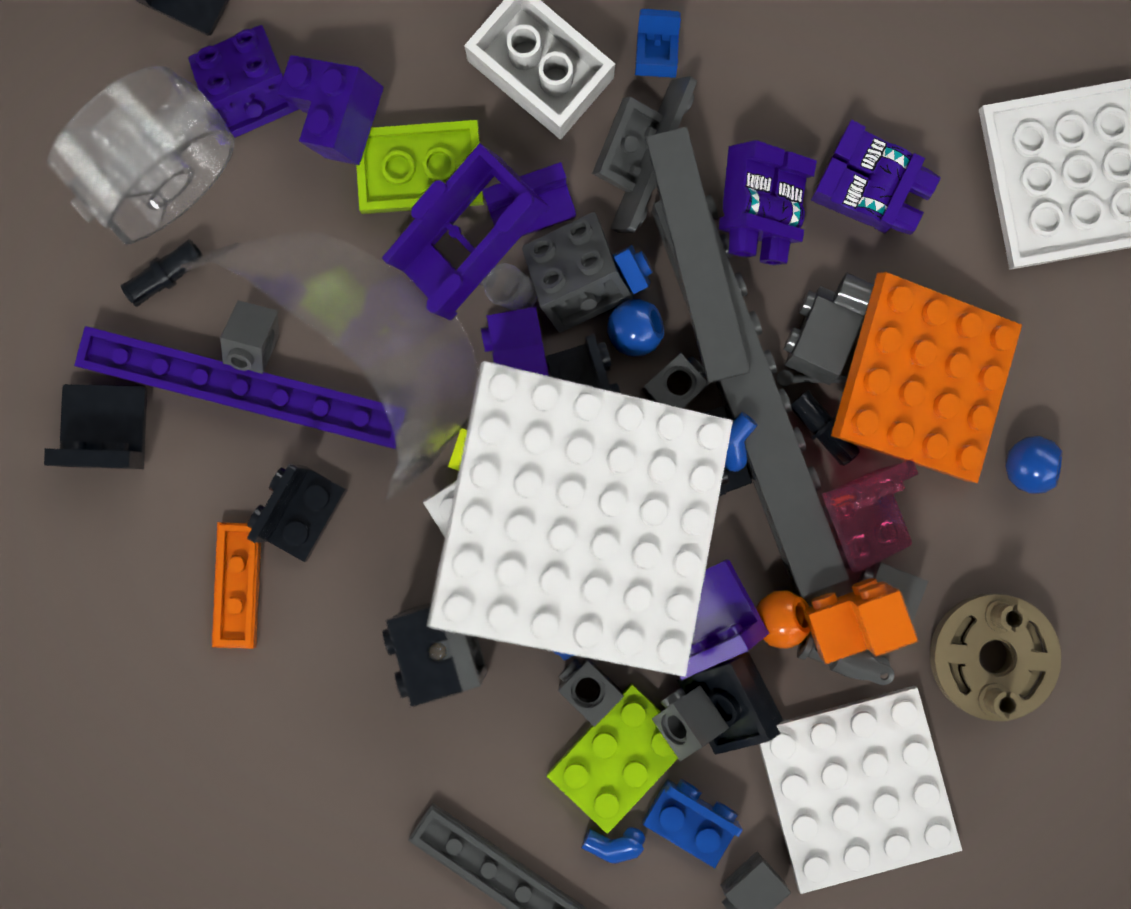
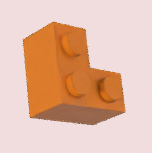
M876 578L866 579L851 586L853 592L839 597L836 596L835 592L818 596L811 600V607L803 609L819 657L826 664L865 650H869L874 656H878L918 642L900 590L884 581L877 583Z

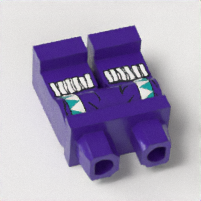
M851 119L811 201L861 223L875 227L874 229L884 234L892 228L911 235L916 230L924 212L904 203L908 193L911 192L923 199L929 200L941 177L922 166L925 160L924 157L916 153L911 154L908 150L896 144L888 143L865 131L866 127Z
M758 140L729 146L723 197L724 216L720 217L718 228L730 233L728 254L740 257L756 256L758 241L762 242L759 259L761 263L768 265L787 264L790 244L803 242L804 229L800 228L805 218L803 198L806 179L815 176L817 160L790 151L785 152L784 149Z

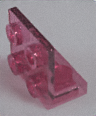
M913 459L876 469L822 494L847 561L853 572L861 571L912 545L911 537L894 493L905 489L903 481L918 475Z

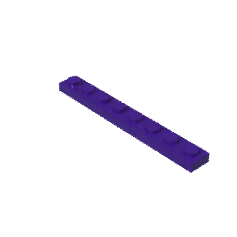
M88 326L84 327L74 366L396 450H398L408 412L407 409L265 372L262 374L250 370H238L231 365L223 364V361Z

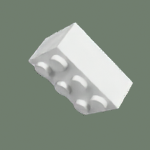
M503 0L464 45L469 63L560 140L614 79L615 63L541 0Z

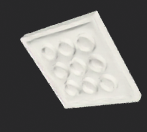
M1131 79L983 105L979 109L1009 270L1131 248Z
M911 686L784 720L777 725L781 734L770 742L759 744L800 894L962 851L917 687Z

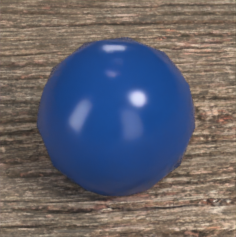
M633 299L623 302L614 309L608 318L607 333L612 345L620 353L631 357L645 356L657 348L664 337V325L662 317L654 304L641 299Z
M1041 436L1025 437L1008 451L1005 460L1008 479L1017 489L1030 494L1046 493L1058 485L1062 465V450L1054 441Z

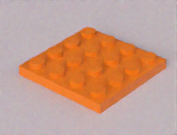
M888 272L877 273L831 436L966 482L978 483L1022 324Z

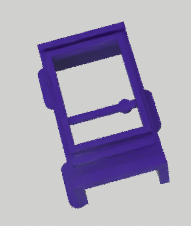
M479 143L446 183L441 180L433 182L411 209V215L415 219L383 255L382 259L387 264L403 271L428 298L425 307L429 312L452 321L458 314L456 310L540 214L543 211L548 212L551 207L500 156ZM495 176L516 199L499 217L495 227L475 248L461 234V228L453 225V223ZM447 230H449V235L452 238H457L471 253L457 270L434 246Z

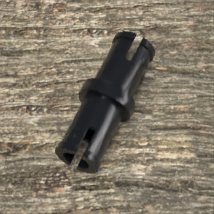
M189 239L163 258L156 257L150 261L148 268L136 277L123 283L121 289L131 303L133 302L135 307H138L164 288L171 289L177 284L176 280L204 263L205 258L199 248Z

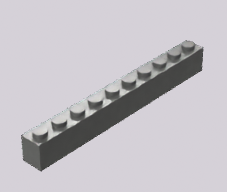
M708 195L705 198L750 368V373L716 381V385L729 420L734 421L741 412H744L758 424L756 429L745 440L748 457L746 465L793 590L800 597H804L849 580L846 569L851 568V563L842 544L837 546L831 532V530L836 529L834 517L830 508L827 505L822 507L816 492L821 489L819 477L813 466L808 468L802 455V452L806 451L803 435L798 427L792 428L787 413L792 411L789 398L783 388L777 389L772 374L777 373L774 358L769 349L765 351L762 349L758 335L762 334L760 321L755 311L748 312L743 299L744 296L748 295L744 279L740 272L734 274L728 259L733 257L732 254H728L729 240L725 233L721 235L718 233L714 222L715 219H718V211L712 196ZM660 200L653 204L651 212L687 305Z

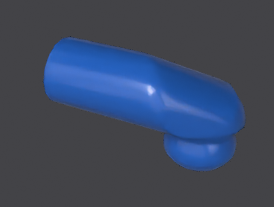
M741 412L732 423L724 468L733 472L742 470L747 464L748 457L745 440L758 426L755 420L744 412Z
M630 827L623 833V837L611 840L590 829L584 838L581 848L609 863L616 864L638 858L644 850L642 845L645 842V835L641 830Z

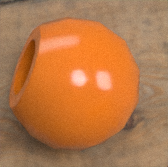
M773 591L760 600L756 610L769 632L763 638L767 644L776 648L786 649L793 648L806 639L810 633L803 609L809 607L806 600L790 591Z

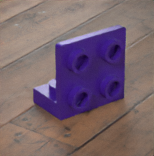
M262 25L242 30L235 36L213 46L204 47L188 57L204 108L225 142L299 110L278 95L284 75Z
M727 559L705 569L686 677L680 676L681 680L749 651L769 634L734 567Z

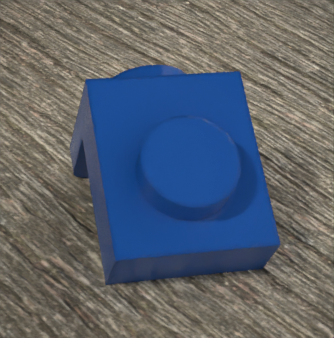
M640 10L635 75L676 78L681 13L679 11Z
M631 245L612 255L616 266L633 294L649 287L651 281L648 276L653 271L643 251L636 253Z

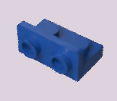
M667 779L644 817L642 824L715 868L734 835L739 837L743 831L740 823L735 820L738 814L719 801H716L714 806L700 799L699 797L702 792L680 779L678 784Z

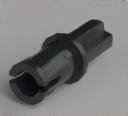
M809 389L791 404L793 412L813 433L811 439L817 438L840 465L845 466L858 456L860 450L855 444L831 436L836 416L831 417L814 398Z

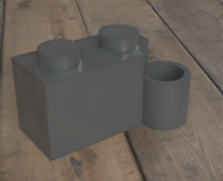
M847 272L843 276L836 292L822 286L815 293L809 290L799 310V314L805 316L800 329L793 327L784 345L783 350L789 352L784 365L828 385L834 382L841 374L866 314L874 284Z

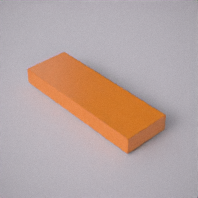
M217 522L212 647L254 649L257 646L261 542L254 543L247 539L252 530L247 527L248 523Z

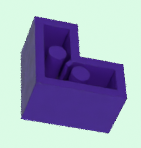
M290 55L278 95L304 113H308L299 142L324 158L360 165L384 86L359 67Z
M536 307L487 315L488 327H482L481 334L485 352L493 351L494 364L549 377Z

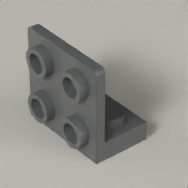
M595 212L587 214L522 247L540 307L559 333L615 308L627 300L634 299L628 283L614 262L600 220Z

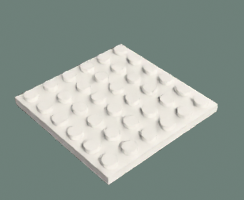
M484 361L481 363L427 626L686 677L733 420Z

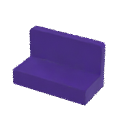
M561 162L520 176L551 207L548 212L543 211L522 236L576 217V210L567 188V177ZM502 183L482 189L494 227L499 217L516 199Z

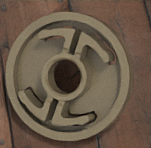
M987 593L964 599L943 616L932 637L930 664L939 689L956 707L984 720L1009 721L1033 712L1050 696L1060 674L1061 648L1052 624L1035 606L1017 597ZM969 616H973V618L975 619V621L969 626V628H968L967 631L965 632V634H964V636H963V639H962V641H963L964 643H961V642H960L961 636H962L964 630L966 629V627H967V626L970 624V622L972 621L971 617H969ZM1028 621H1031V622L1036 626L1037 632H1038V634H1039V636H1040V638H1041V640H1042L1043 646H1044V652H1042L1041 643H1040V640H1039V638H1038V636H1037V634H1036V632H1035V631H1036L1035 627H1034L1030 622H1028ZM998 640L1006 649L1007 659L999 670L988 672L980 664V651L987 642ZM959 664H963L962 666H960V670H961L962 677H963V679H964V681H965L967 687L969 688L968 692L965 693V694H963V693L960 692V691L964 692L967 688L965 687V685H964V683H963V681H962V679H961V677H960V674H959V671H958V665H959ZM1043 671L1041 678L1038 681L1037 685L1033 688L1032 693L1027 698L1022 699L1021 697H1026L1031 692V688L1036 683L1040 675V672Z

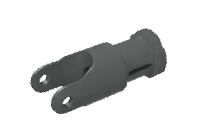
M810 632L806 639L799 644L797 657L803 660L809 657L826 664L819 657ZM869 650L827 664L833 672L849 678L869 680L880 685L890 684L895 676L894 670L890 667L889 660L882 655L874 656ZM888 673L887 678L883 679L880 677L881 675Z

